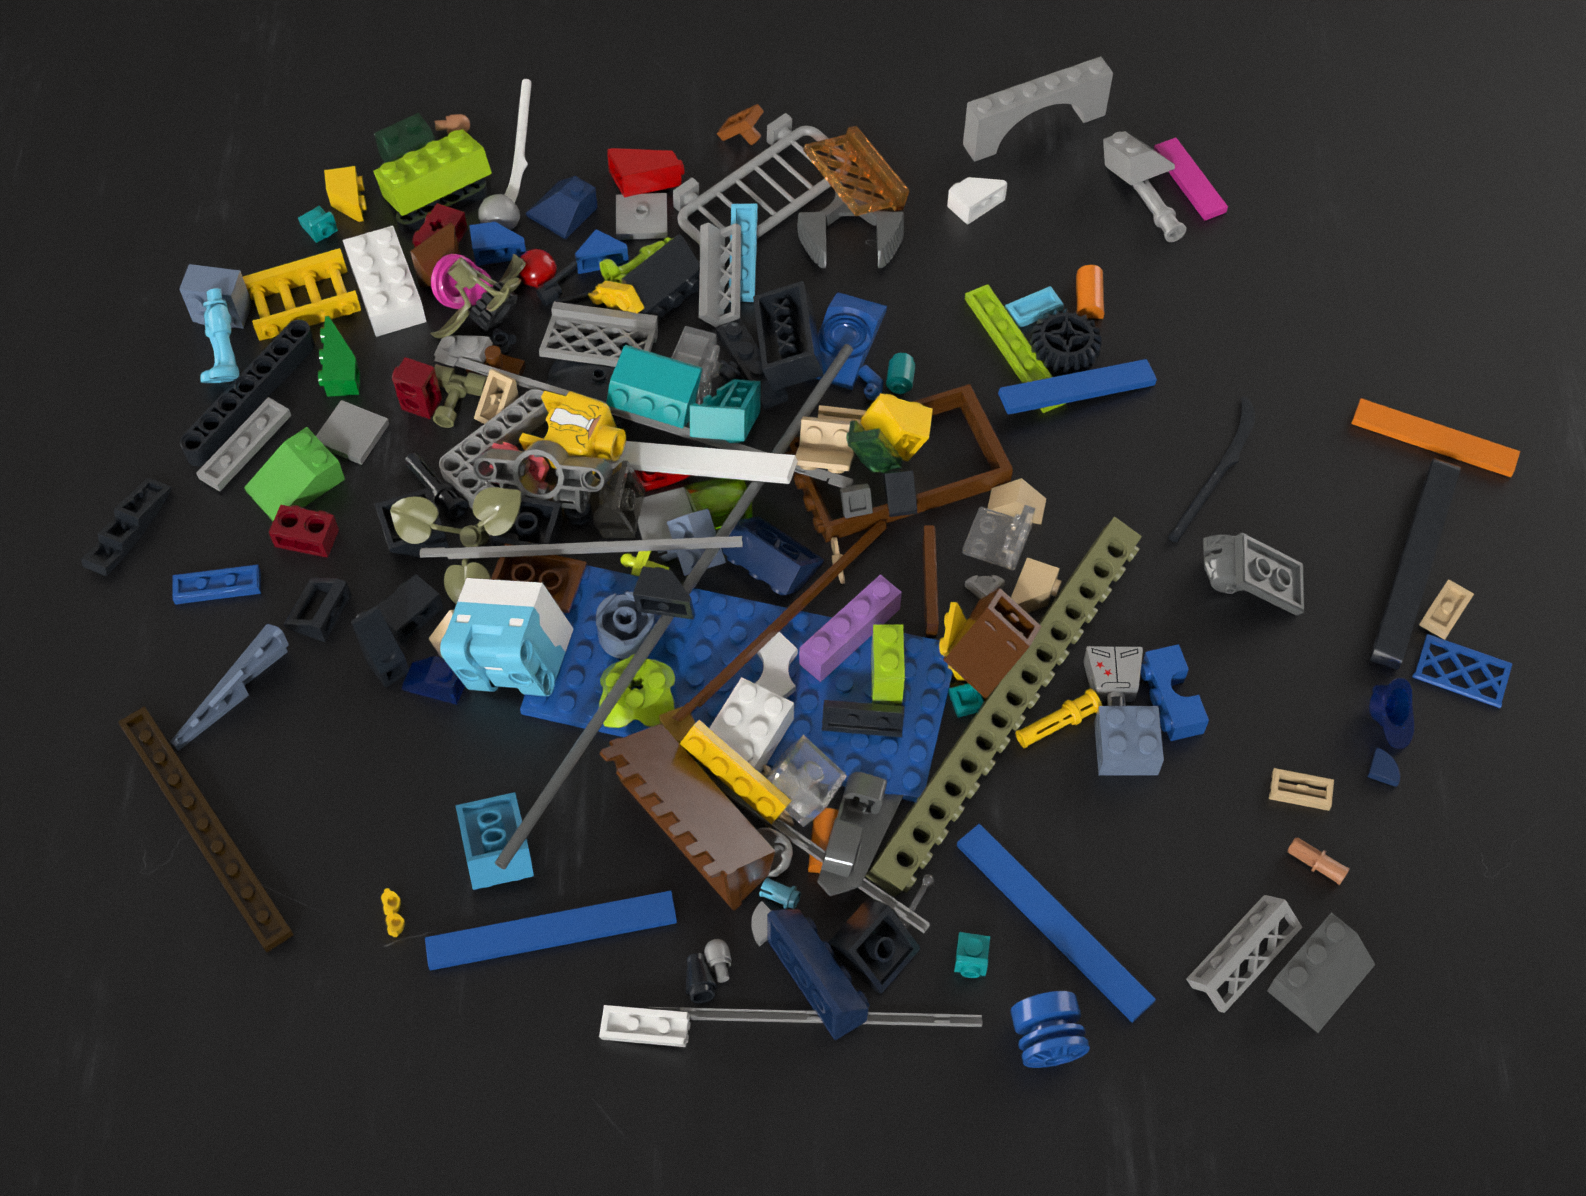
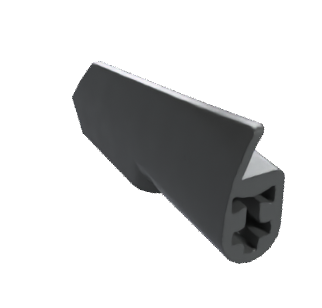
M854 772L847 779L838 816L835 818L817 881L829 896L861 886L903 798V795L885 794L887 781L883 778L863 772Z

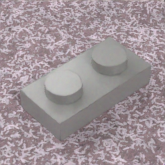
M450 335L441 339L434 356L436 358L439 352L458 359L462 357L484 364L486 359L485 349L492 346L493 343L487 336Z

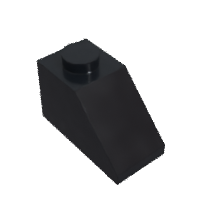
M643 566L633 592L638 612L694 620L695 611L692 599L673 572L661 567Z

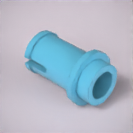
M768 877L764 880L761 886L763 890L759 893L761 897L784 905L786 910L789 908L795 909L801 896V892L797 891L796 886L790 888Z

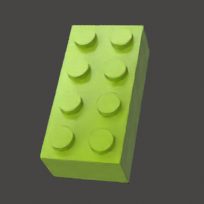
M463 129L453 131L447 137L438 141H431L425 147L417 151L408 152L402 158L393 162L384 163L380 168L373 171L383 197L402 216L492 174L484 148Z

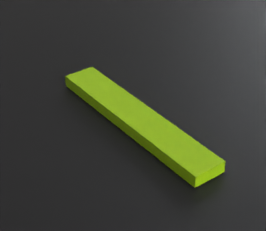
M988 284L965 293L966 302L1022 383L1052 378L1043 362L1036 359L1037 354L1032 353V346ZM1064 404L1044 407L1040 409L1043 413H1045Z

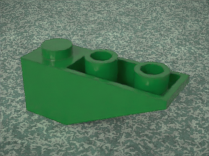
M325 316V325L320 328L321 342L324 343V347L319 349V359L321 365H323L322 370L318 371L319 385L324 386L327 397L360 395V371L356 358L330 317Z

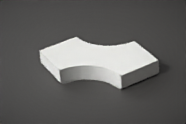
M780 632L757 652V655L763 662L764 669L761 677L755 684L786 699L796 691V686L792 682L788 670L791 662L798 654V649Z

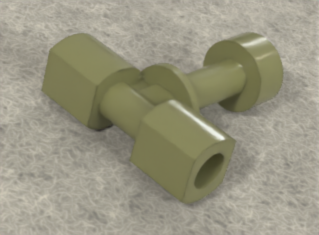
M436 364L434 368L440 387L445 388L448 396L444 406L436 408L433 421L441 427L451 428L457 418L454 408L458 398L465 397L466 393L481 396L487 376L469 372L467 377L455 374L453 368Z

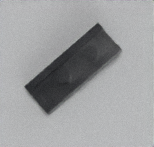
M824 700L822 731L902 737L905 706L902 704L881 705Z

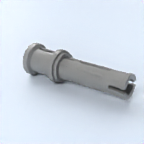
M1149 180L1133 184L1134 189L1153 213L1155 225L1164 231V238L1168 242H1175L1182 238L1186 233V226L1177 220L1176 212L1173 208L1165 205Z

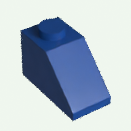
M497 222L470 225L476 266L511 261L513 254L520 258L526 252L524 238Z

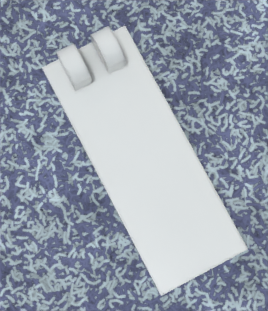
M604 1005L599 1037L602 1040L686 1047L689 1039L688 1030H690L691 1025L689 1022L690 1015L688 1012Z

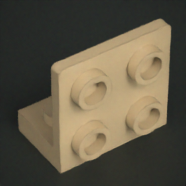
M803 416L801 419L800 444L795 455L798 461L797 465L804 470L825 468L831 473L849 471L855 455L858 423Z

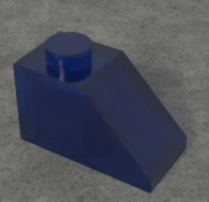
M433 656L411 664L402 685V690L457 704L465 685L444 658Z

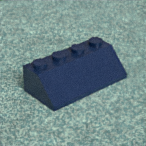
M800 909L770 911L767 913V941L833 1039L837 1040L867 1022L869 1008L867 998L861 991L856 992L851 984L852 979L844 966H838L834 960L835 955L831 946L826 941L822 942L818 937V931L813 920L810 917L805 918Z

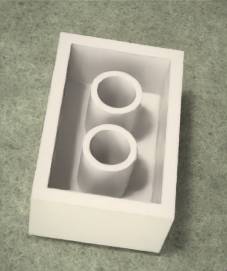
M741 677L709 729L761 773L764 769L763 765L767 764L794 719V703Z

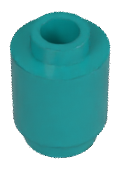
M897 353L889 361L886 386L896 394L909 392L913 387L915 363L911 355Z

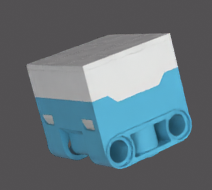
M466 578L447 631L442 638L440 650L444 660L469 690L495 692L498 687L518 688L524 695L550 696L554 690L555 681L570 641L573 627L543 583Z

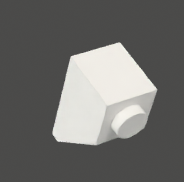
M968 177L960 183H955L949 189L947 207L968 225L1005 200L1007 182L1005 180Z

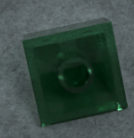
M419 113L374 133L379 154L386 163L398 160L406 153L417 151L425 147L429 142L436 141L430 127Z

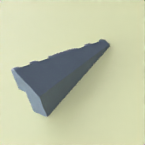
M266 624L170 741L177 751L249 696L245 685L288 652L286 647L289 644L279 627Z

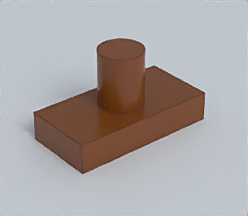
M756 104L728 117L717 135L724 141L737 134H741L750 145H753L761 137L754 124L764 112L763 109Z

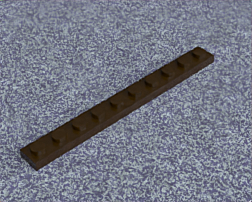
M145 706L120 720L118 723L266 953L292 937L294 934Z

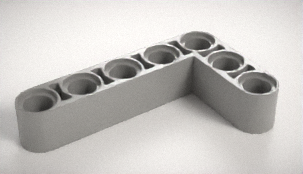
M539 389L529 390L440 458L439 467L443 481L451 484L459 498L465 499L472 510L477 494L486 488L495 487L491 482H485L476 477L473 471L475 461L486 451L492 449L493 443L502 445L503 442L516 445L520 442L519 438L522 433L531 434L546 422L545 419L549 412H547L541 398L544 391Z

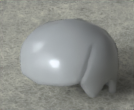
M495 194L482 201L478 210V219L481 223L497 222L505 228L512 230L518 224L520 213L516 204L508 196Z
M759 828L757 831L775 850L767 877H777L790 866L793 855L791 842L785 835L775 829Z

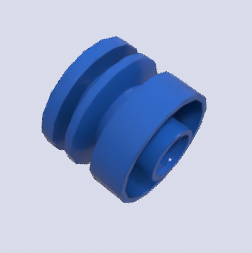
M1053 991L1028 997L1011 1007L1010 1013L1015 1032L1019 1035H1025L1018 1043L1019 1049L1024 1051L1021 1057L1025 1066L1043 1068L1061 1065L1088 1053L1090 1046L1088 1040L1084 1037L1086 1033L1085 1028L1082 1025L1074 1024L1080 1020L1081 1013L1076 995L1073 992Z

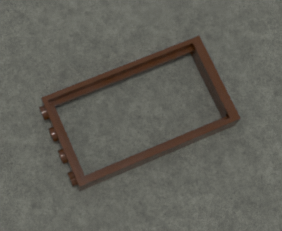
M970 384L913 401L932 408V415L960 407L992 470L916 494L917 513L992 490L994 487L1011 482L1013 468ZM857 427V429L865 430L863 427ZM800 436L794 438L784 454L796 455L800 444ZM797 472L794 474V481L798 490L802 489L805 494L803 496L805 507L808 512H813L814 527L818 534L822 533L825 542L831 541L832 537L839 539L870 529L879 520L889 523L911 516L889 517L887 504L872 508V514L846 519L843 517L832 521L813 477Z

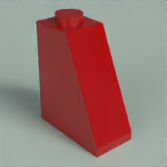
M607 149L609 172L624 198L682 185L681 175H684V165L682 160H678L673 151Z

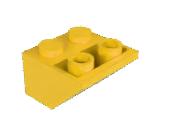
M880 393L861 417L860 423L882 454L909 461L929 438L933 409L925 407L918 402H908L898 399L891 394Z

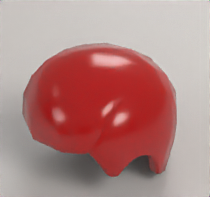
M532 249L526 251L520 257L526 263L518 274L524 285L537 288L556 275V263L548 252L541 249Z

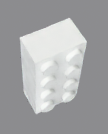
M393 226L343 240L350 266L376 337L426 322L421 299Z

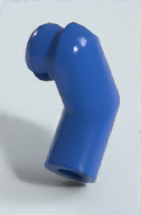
M864 365L858 371V375L867 383L866 389L864 388V394L867 399L876 400L880 393L882 394L883 379L868 365Z

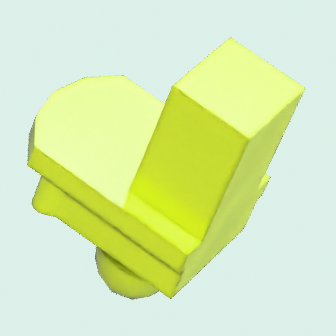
M639 551L637 557L627 553L623 554L620 558L623 566L633 568L631 575L640 576L643 566L661 567L669 570V567L649 561L652 551Z

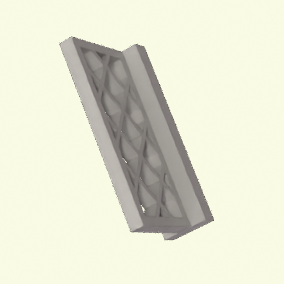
M554 302L551 308L552 317L540 346L539 356L616 367L622 352L617 346L627 342L632 347L651 352L653 342L656 343L658 337V318L655 315ZM555 329H560V330H565V331H563V332H561V333H558ZM582 333H589L590 335L585 337ZM573 335L579 339L570 344L565 340ZM607 336L618 337V338L613 339V340H610ZM598 339L604 342V344L597 347L591 344V342ZM634 340H640L643 342L637 344ZM557 342L563 346L558 349L548 348ZM582 346L588 349V351L583 353L575 351V349ZM610 349L615 353L611 356H603L601 354Z

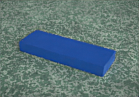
M259 565L173 575V601L175 604L261 594V569Z

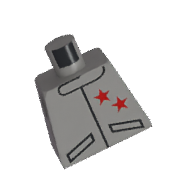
M1087 646L1083 660L1089 686L1096 692L1100 701L1108 702V706H1126L1125 702L1135 701L1139 688L1143 647Z

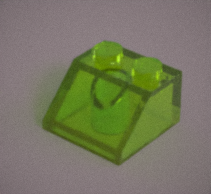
M717 477L683 486L692 512L709 509L715 529L721 528L747 489L744 480ZM752 502L740 520L753 517Z

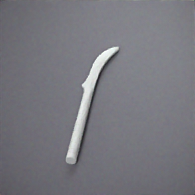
M529 79L522 80L513 168L508 188L504 194L514 203L519 193L523 172L528 165L525 160V143L532 83Z

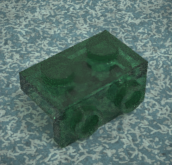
M857 420L850 421L849 432L846 434L847 444L871 473L887 472L891 469L902 468L903 458L879 428L864 431Z

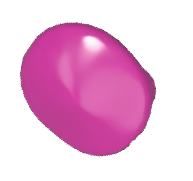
M448 254L436 263L431 276V287L434 296L441 304L446 307L460 309L464 306L465 302L459 290L455 287L457 282L447 273L449 268L462 257L475 270L489 278L491 277L467 257L459 254ZM482 280V281H483L484 283H486L488 286H490V287L492 286V287H493V285H491V284H489L488 282ZM477 283L471 289L463 288L471 306L476 305V301L482 298L484 292H487Z

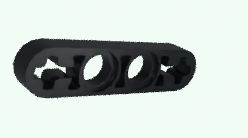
M485 179L477 180L404 216L397 212L396 219L399 229L406 233L420 229L425 222L426 215L429 213L425 211V208L428 206H435L438 203L460 210L483 199L487 195ZM451 195H457L460 197L457 201L450 202L447 200V198Z

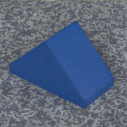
M597 229L575 253L578 274L600 270L599 264L605 259H611L617 266H622L629 262L627 245Z

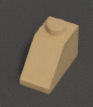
M1027 558L1011 598L1027 613L1048 606L1051 596L1057 597L1062 583L1061 580L1057 579L1060 568Z

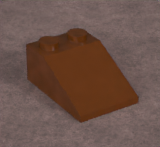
M505 543L504 546H515V545H510V544H506V543ZM558 555L500 557L491 580L543 583L563 613H570L587 567V562Z

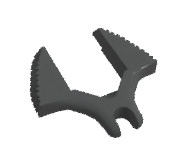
M839 185L836 187L834 200L826 208L818 212H800L798 214L797 229L798 237H800L799 240L801 244H804L803 247L806 248V252L808 251V255H811L810 258L815 263H818V266L821 268H826V226H829L841 216H860L870 224L876 225L878 268H883L886 266V263L890 262V259L892 260L893 255L896 253L895 251L898 250L899 244H901V240L904 237L903 212L879 210L867 200L864 187L861 185H857V191L852 194L844 192L843 185Z

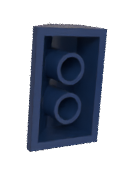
M759 516L739 520L728 536H742L743 547L721 548L722 552L727 555L728 561L735 565L743 566L749 570L748 573L753 578L764 580L771 585V589L780 595L798 592L825 561Z

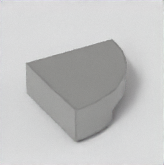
M976 575L967 579L964 587L982 599L993 591L1002 588L1005 580L996 575L979 577Z
M762 901L758 904L752 916L753 937L759 946L767 941V913L771 911Z

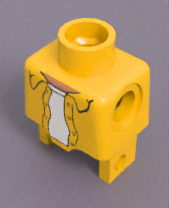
M544 391L541 398L547 412H549L545 419L549 425L545 438L522 433L519 438L524 450L534 442L548 440L562 446L569 456L601 458L611 461H617L621 457L626 443L625 431L617 428L609 406L606 403L569 391L567 396ZM543 457L545 460H548L550 462L552 468L557 469L552 463V461H550L546 457Z

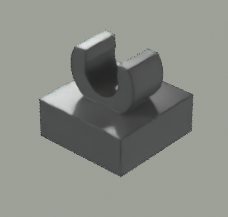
M868 484L849 485L846 488L840 489L845 519L873 513Z

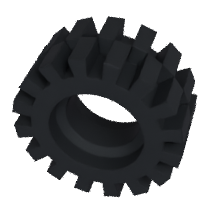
M502 282L495 283L491 288L495 291H500L505 284ZM488 291L484 292L482 298L476 301L477 304L472 307L470 318L486 332L491 331L513 310V306L516 305V300H518L515 293H510L508 299L499 308L489 312L486 308L495 296Z

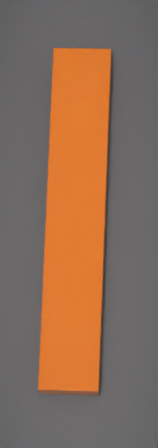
M1362 398L1359 401L1351 423L1508 477H1512L1520 454L1518 450Z

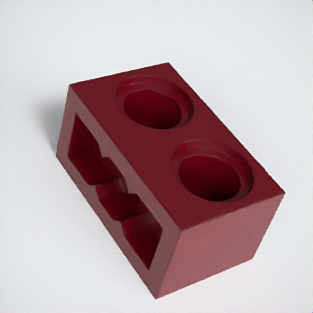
M405 357L392 374V381L394 382L401 409L431 419L442 400L435 368Z
M280 504L269 534L275 547L328 558L339 528L334 515L326 511L316 512L306 510L297 505L286 506Z

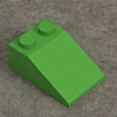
M306 427L283 442L244 488L269 518L274 521L280 504L286 506L297 505L303 508L345 480L339 461Z

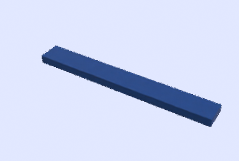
M980 824L957 842V847L1132 1023L1155 1002L1156 999Z
M671 891L425 937L429 970H436L675 924L677 920Z

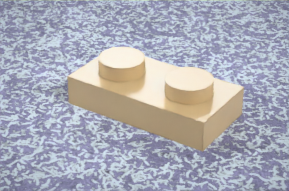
M1448 579L1419 625L1445 640L1474 593Z

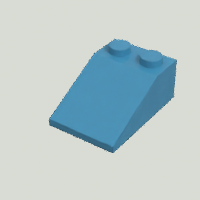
M515 792L455 805L473 890L534 876L527 839H525L505 870L495 864V861L522 823Z

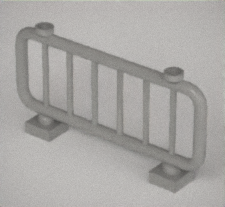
M785 113L767 125V143L771 146L699 196V183L694 178H690L673 190V207L679 211L677 217L678 224L699 245L700 231L687 219L696 210L703 213L720 230L725 228L702 206L717 196L731 208L733 203L722 192L736 183L772 215L757 226L758 239L832 186L836 190V187L839 185L844 186L846 182L845 176L850 172L852 166L850 157L813 126H801L792 131V118ZM803 136L813 137L842 163L841 167L831 173L800 146L796 140ZM792 144L824 172L827 177L813 186L783 160L778 153ZM774 157L809 190L794 199L759 166ZM755 170L791 203L775 212L748 188L741 179Z

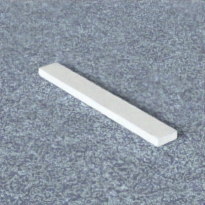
M626 441L623 453L617 461L604 459L610 463L612 468L785 484H790L798 462L795 455Z

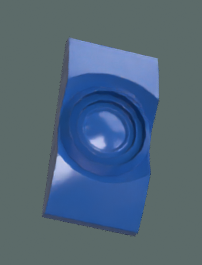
M839 292L834 296L827 308L818 333L824 374L844 344L850 345L853 348V352L831 384L853 390L859 376L858 371L865 362L887 311V306ZM823 376L814 379L821 380Z

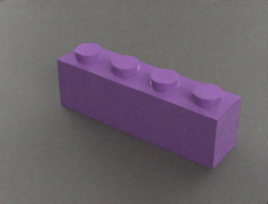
M879 575L800 647L799 664L821 682L873 634V625H883L900 610L902 592L882 575Z

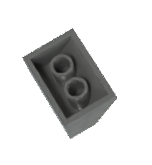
M1331 913L1275 977L1267 992L1319 1033L1372 970L1375 963L1359 935Z

